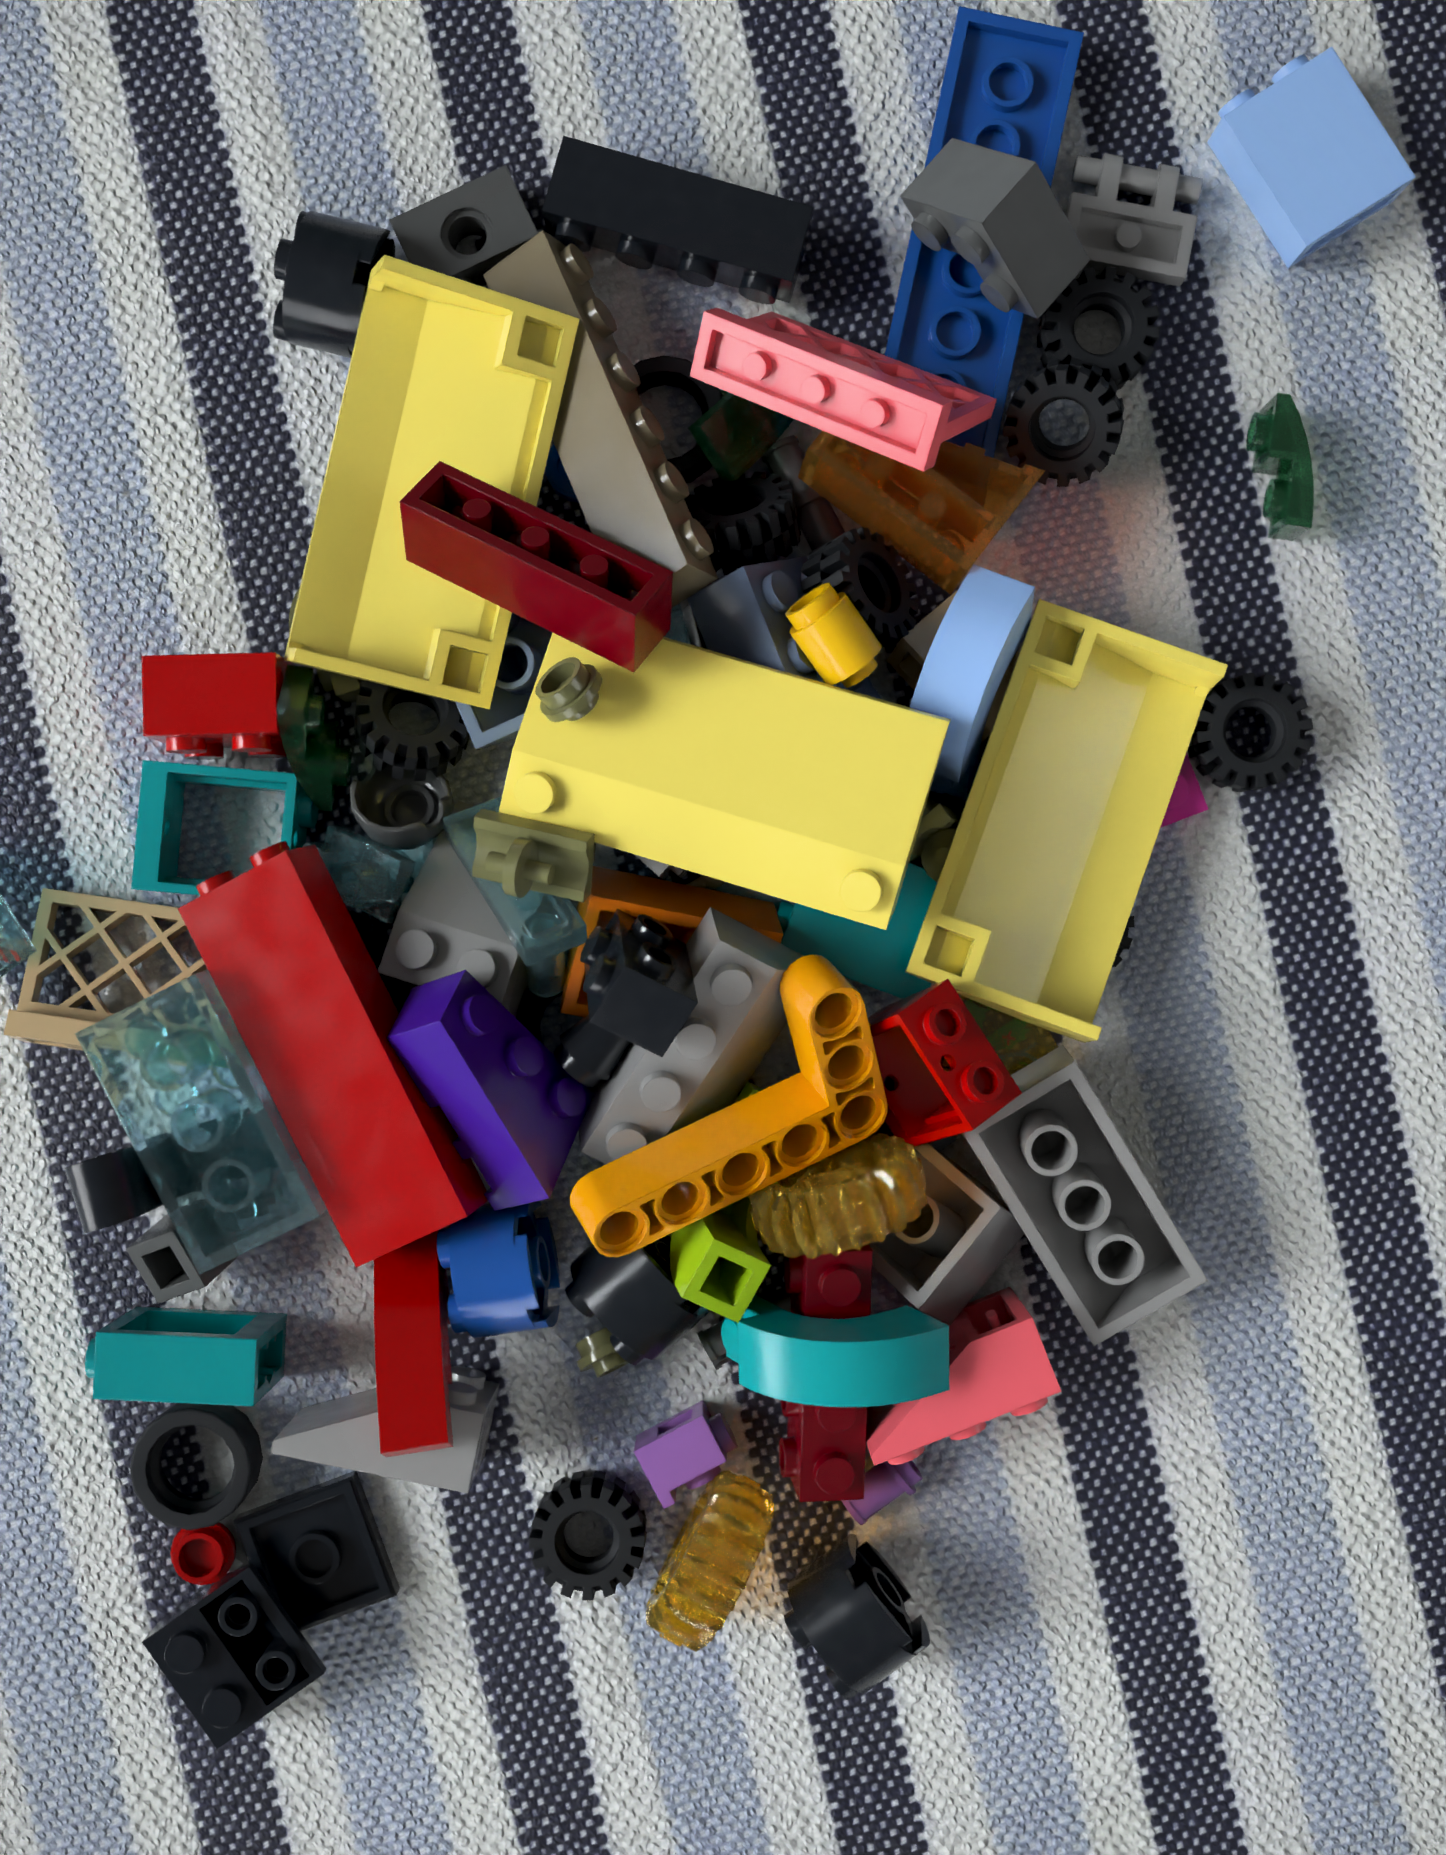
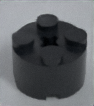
M301 211L295 226L294 240L282 238L275 255L274 275L276 279L284 281L283 300L279 301L274 315V338L288 341L290 344L351 358L371 269L384 255L395 258L394 240L387 238L390 231L323 213Z
M671 1234L621 1257H606L600 1254L594 1245L591 1244L570 1266L573 1281L565 1288L568 1299L586 1317L591 1318L595 1315L612 1333L610 1341L614 1349L625 1361L634 1366L638 1365L644 1358L650 1360L659 1359L711 1311L682 1298L675 1287L670 1270Z
M849 1534L789 1580L787 1592L793 1609L784 1615L785 1623L791 1635L805 1649L813 1645L827 1664L825 1669L830 1682L846 1700H850L858 1693H867L930 1644L929 1632L922 1615L911 1622L905 1610L904 1602L910 1599L911 1595L901 1579L883 1556L867 1541L856 1548L857 1535Z

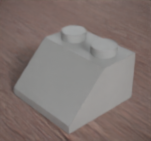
M930 1142L903 1149L900 1146L839 1222V1224H857L873 1250L872 1266L919 1311L950 1325L1024 1235L1023 1230L1004 1201L948 1156L935 1148Z

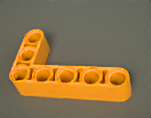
M814 954L800 957L789 965L780 981V996L800 1068L799 1073L587 1173L574 1185L570 1194V1206L600 1254L606 1257H621L630 1254L868 1138L884 1123L888 1113V1103L864 1000L853 985L828 959L822 955Z

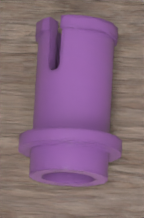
M913 1460L898 1465H891L886 1461L873 1466L865 1472L864 1499L841 1501L851 1516L860 1525H863L868 1521L867 1519L904 1492L910 1496L916 1492L914 1485L921 1481L923 1477Z

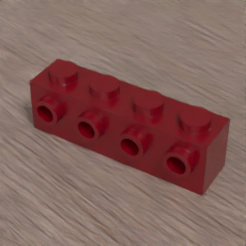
M439 461L399 501L407 561L631 672H635L670 630L672 571L442 461Z
M857 1224L793 1226L792 1253H786L784 1257V1283L786 1292L791 1293V1313L824 1319H847L870 1315L873 1250ZM781 1400L782 1413L784 1417H788L787 1437H782L779 1441L780 1472L782 1478H791L799 1502L864 1499L867 1407H824Z

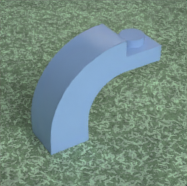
M974 564L955 594L938 628L922 667L910 704V708L951 719L930 791L939 794L947 793L964 801L968 798L979 767L982 736L990 708L1003 676L1023 642L1029 627L1035 592L1034 586Z

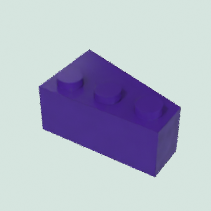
M467 970L413 987L387 1036V1040L429 1107L440 1106L458 1135L452 1144L462 1160L473 1159L490 1186L484 1195L492 1208L496 1211L549 1199L594 1093L570 1076L561 1067L555 1056Z

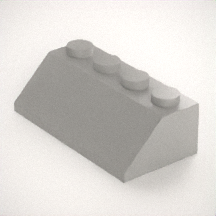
M710 907L686 943L698 1004L663 1057L630 1042L610 1079H600L591 1090L594 1094L578 1130L580 1151L607 1164L731 1105L787 1024L780 996V981L789 965L803 957V955Z
M1064 1045L1012 1074L1011 1076L1022 1094L976 1129L963 1133L1093 1346L1208 1281L1078 1064Z

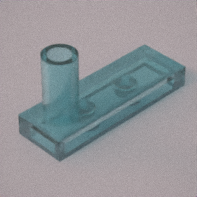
M502 796L444 817L443 824L446 838L526 965L529 989L541 997H552L563 991L566 980L564 951L582 945L587 941L586 924L570 899L529 890L523 898L513 897L504 893L502 883L472 877V865L477 846L476 832L473 828L474 816L481 809L499 812Z

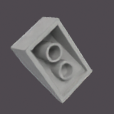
M458 801L450 819L442 829L398 910L378 972L416 987L467 970L516 1018L526 995L558 897L529 890L523 898L513 897L504 893L502 883L472 877V865L477 846L476 832L473 828L474 816L484 808Z
M460 1366L451 1367L453 1384H448L454 1447L393 1457H385L380 1454L377 1389L374 1388L303 1407L273 1440L271 1454L468 1493L485 1457L499 1383L485 1381L486 1374L479 1370Z

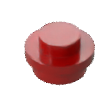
M220 1522L214 1526L199 1529H181L171 1545V1561L176 1573L183 1580L196 1585L212 1584L225 1576L231 1569L236 1557V1543L229 1529Z

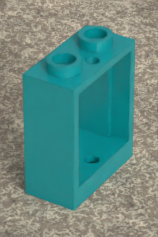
M143 760L131 889L200 895L196 886L205 880L177 877L185 784L285 792L281 842L286 841L291 850L306 846L307 828H314L317 822L319 796L317 790H311V779L296 773Z
M135 1307L96 1331L95 1338H92L88 1344L85 1371L88 1378H93V1399L254 1406L284 1377L287 1313Z

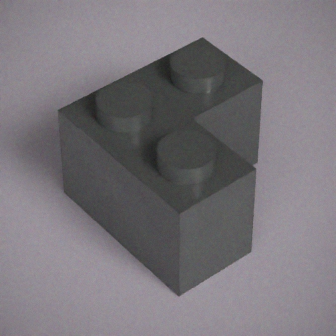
M951 138L900 196L914 218L911 227L915 235L934 251H940L942 248L960 254L964 259L973 264L983 279L980 285L982 293L992 305L1003 312H1009L1011 309L1038 319L1090 261L1035 161Z

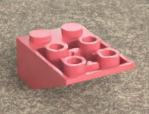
M1011 1287L968 1303L951 1325L943 1322L949 1325L950 1390L913 1401L867 1407L866 1443L874 1466L886 1461L891 1465L909 1462L919 1457L925 1451L924 1446L948 1436L951 1440H962L972 1437L985 1429L986 1421L1009 1412L1014 1416L1035 1412L1047 1404V1397L1062 1392L1033 1317Z

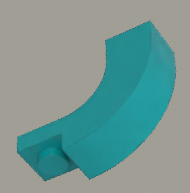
M755 1294L739 1323L725 1317L721 1327V1336L726 1349V1356L739 1364V1384L749 1390L775 1399L824 1407H871L913 1401L950 1390L949 1325L908 1305L864 1317L824 1319L788 1312Z

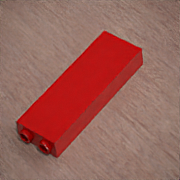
M283 841L252 855L249 859L254 868L236 877L233 870H228L198 884L196 888L200 897L179 907L178 910L357 1268L468 1217L488 1201L484 1195L487 1190L471 1158L462 1160L452 1144L458 1135L440 1106L429 1107L387 1040V1036L399 1012L316 845L290 850L287 842Z

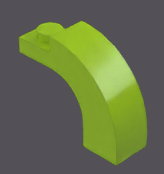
M747 1081L736 1102L763 1089ZM768 1186L672 1233L670 1270L675 1287L682 1298L739 1323L771 1267V1264L761 1251L757 1239L759 1213Z

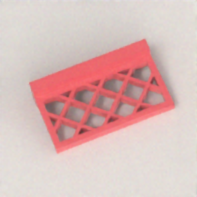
M719 308L704 311L690 377L923 472L935 465L941 443L990 419L997 401L996 398L775 312H768L745 319Z

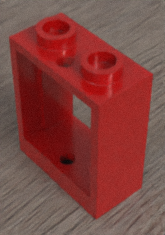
M949 979L883 1007L868 1017L883 1086L886 1077H890L894 1082V1089L892 1091L887 1090L884 1086L888 1103V1113L885 1121L903 1149L972 1131L1022 1094ZM943 1056L951 1067L949 1071L944 1070L941 1066V1058Z

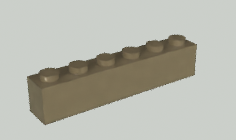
M542 230L484 273L483 276L488 288L580 319L552 440L591 533L672 571L671 608L719 579L709 557L714 552L713 544L706 530L696 519L692 518L684 500L689 495L687 484L678 469L667 461L660 445V442L665 438L664 432L654 414L647 407L643 406L636 390V387L641 383L640 377L629 358L619 351L612 335L617 330V325L609 309L593 292L589 280L594 277V273L589 261L576 245L570 243L568 246H565Z

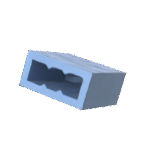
M1330 47L1310 61L1305 54L1294 58L1272 77L1271 80L1274 84L1257 95L1250 88L1232 98L1218 112L1221 120L1207 142L1287 268L1295 265L1392 203L1415 178L1414 173L1333 47Z

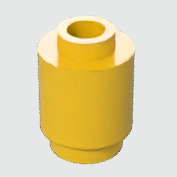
M829 582L805 594L785 613V616L793 625L789 633L826 684L834 685L841 682L845 688H849L864 680L877 668L878 663L874 657L879 653L882 645L846 593L841 592L837 594Z

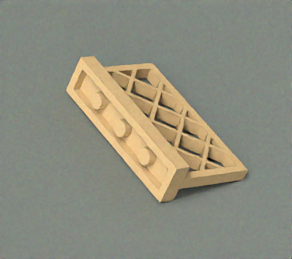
M47 888L42 889L17 1010L9 1009L3 1035L27 1043L261 1077L240 1033L234 1030L222 1013L227 1008L223 999L221 998L214 1002L197 978V975L207 969L203 959L201 958L189 966L172 943L173 939L188 930L177 907ZM58 906L82 909L94 926V928L65 948L53 932ZM95 911L113 914L104 921H101ZM131 916L144 918L157 937L127 957L110 934V931ZM157 920L175 922V924L164 931ZM102 938L119 963L89 983L72 957ZM51 945L56 954L48 959L49 949ZM164 946L182 972L152 993L134 967ZM64 964L81 990L60 1005L40 1003L39 997L43 978ZM127 973L145 999L122 1015L110 1013L97 993ZM187 982H190L207 1006V1009L185 1024L173 1022L159 1002ZM89 999L96 1011L77 1007ZM152 1008L159 1020L139 1016ZM215 1017L222 1029L204 1027L202 1025Z

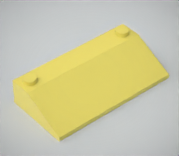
M384 255L371 269L284 661L490 710L512 612L407 561L399 501L439 461H442L525 502L537 506L579 318L388 255Z
M1039 599L905 972L933 984L949 979L956 992L966 998L1083 1043L1097 1041L1102 1027L1092 1023L1194 733L1200 711L1210 689L1224 678L1228 665Z
M552 632L512 749L499 812L595 834L594 842L886 930L897 905L951 719L663 637L635 672H631ZM570 657L578 658L582 664L594 666L602 676V684L598 691L599 699L594 708L584 717L575 721H550L540 709L541 700L535 692L541 677L556 663Z

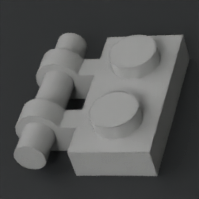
M1104 153L1102 159L1077 155L1072 182L1095 186V196L1072 192L1065 214L1090 259L1084 269L1094 267L1095 271L1103 272L1105 266L1117 268L1116 275L1125 276L1129 272L1137 277V279L1180 287L1187 276L1198 215L1173 211L1174 202L1178 201L1196 205L1201 194L1203 178L1180 174L1179 167L1161 163L1157 170L1124 164L1123 156ZM1118 190L1151 196V205L1145 206L1116 200Z

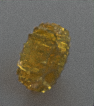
M878 1133L749 1195L752 1206L750 1213L755 1230H759L762 1242L768 1245L770 1252L784 1253L786 1257L796 1258L803 1254L810 1259H815L821 1254L829 1253L838 1256L842 1251L850 1249L860 1251L862 1246L871 1242H883L886 1239V1235L902 1232L907 1227L908 1222L915 1221L921 1215V1209L928 1203L925 1190L927 1189L926 1177L921 1159L917 1158L912 1144L906 1143L904 1138L889 1137L887 1134Z
M729 1470L721 1471L714 1479L707 1483L703 1493L698 1496L693 1508L688 1513L658 1572L659 1575L651 1589V1596L646 1604V1625L659 1632L660 1637L678 1647L682 1645L695 1652L713 1641L716 1632L722 1629L730 1611L734 1610L741 1592L745 1590L750 1574L756 1567L759 1554L765 1546L764 1541L771 1529V1520L774 1516L772 1494L760 1488L758 1482L745 1475H737Z

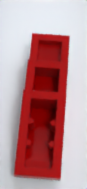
M439 1230L374 1259L376 1389L380 1454L385 1457L454 1447L448 1384H453L447 1326L450 1324L448 1317L449 1288L447 1269L441 1266L437 1253V1234Z

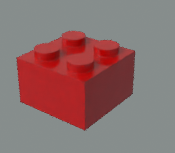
M276 652L141 656L143 736L165 743L166 752L184 754L185 759L214 760L224 758V748H232V751L248 752V757L282 758L287 757V746H306L304 670L291 662L284 661V658Z

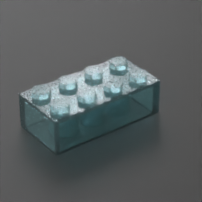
M208 970L196 973L75 1033L199 1275L319 1217L327 1210Z

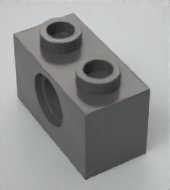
M506 165L389 219L409 263L482 287L487 285L483 276L484 273L538 234ZM479 235L486 239L485 245L477 253L465 255L456 251L458 243L467 236Z

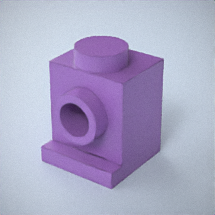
M702 1400L636 1435L634 1454L663 1509L675 1504L677 1487L685 1484L687 1489H695L714 1479L721 1472L719 1465L727 1461V1453L738 1448V1445L723 1414L720 1412L711 1416L706 1404Z

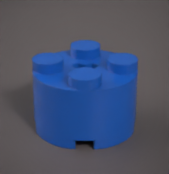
M540 1201L494 1211L491 1204L482 1205L468 1217L452 1223L450 1228L439 1229L437 1234V1253L441 1266L444 1269L450 1268L454 1294H450L448 1298V1317L454 1333L468 1332L473 1338H482L555 1326L557 1323L560 1305L548 1307V1289L560 1288L559 1264L548 1217L536 1219L533 1212L542 1205Z

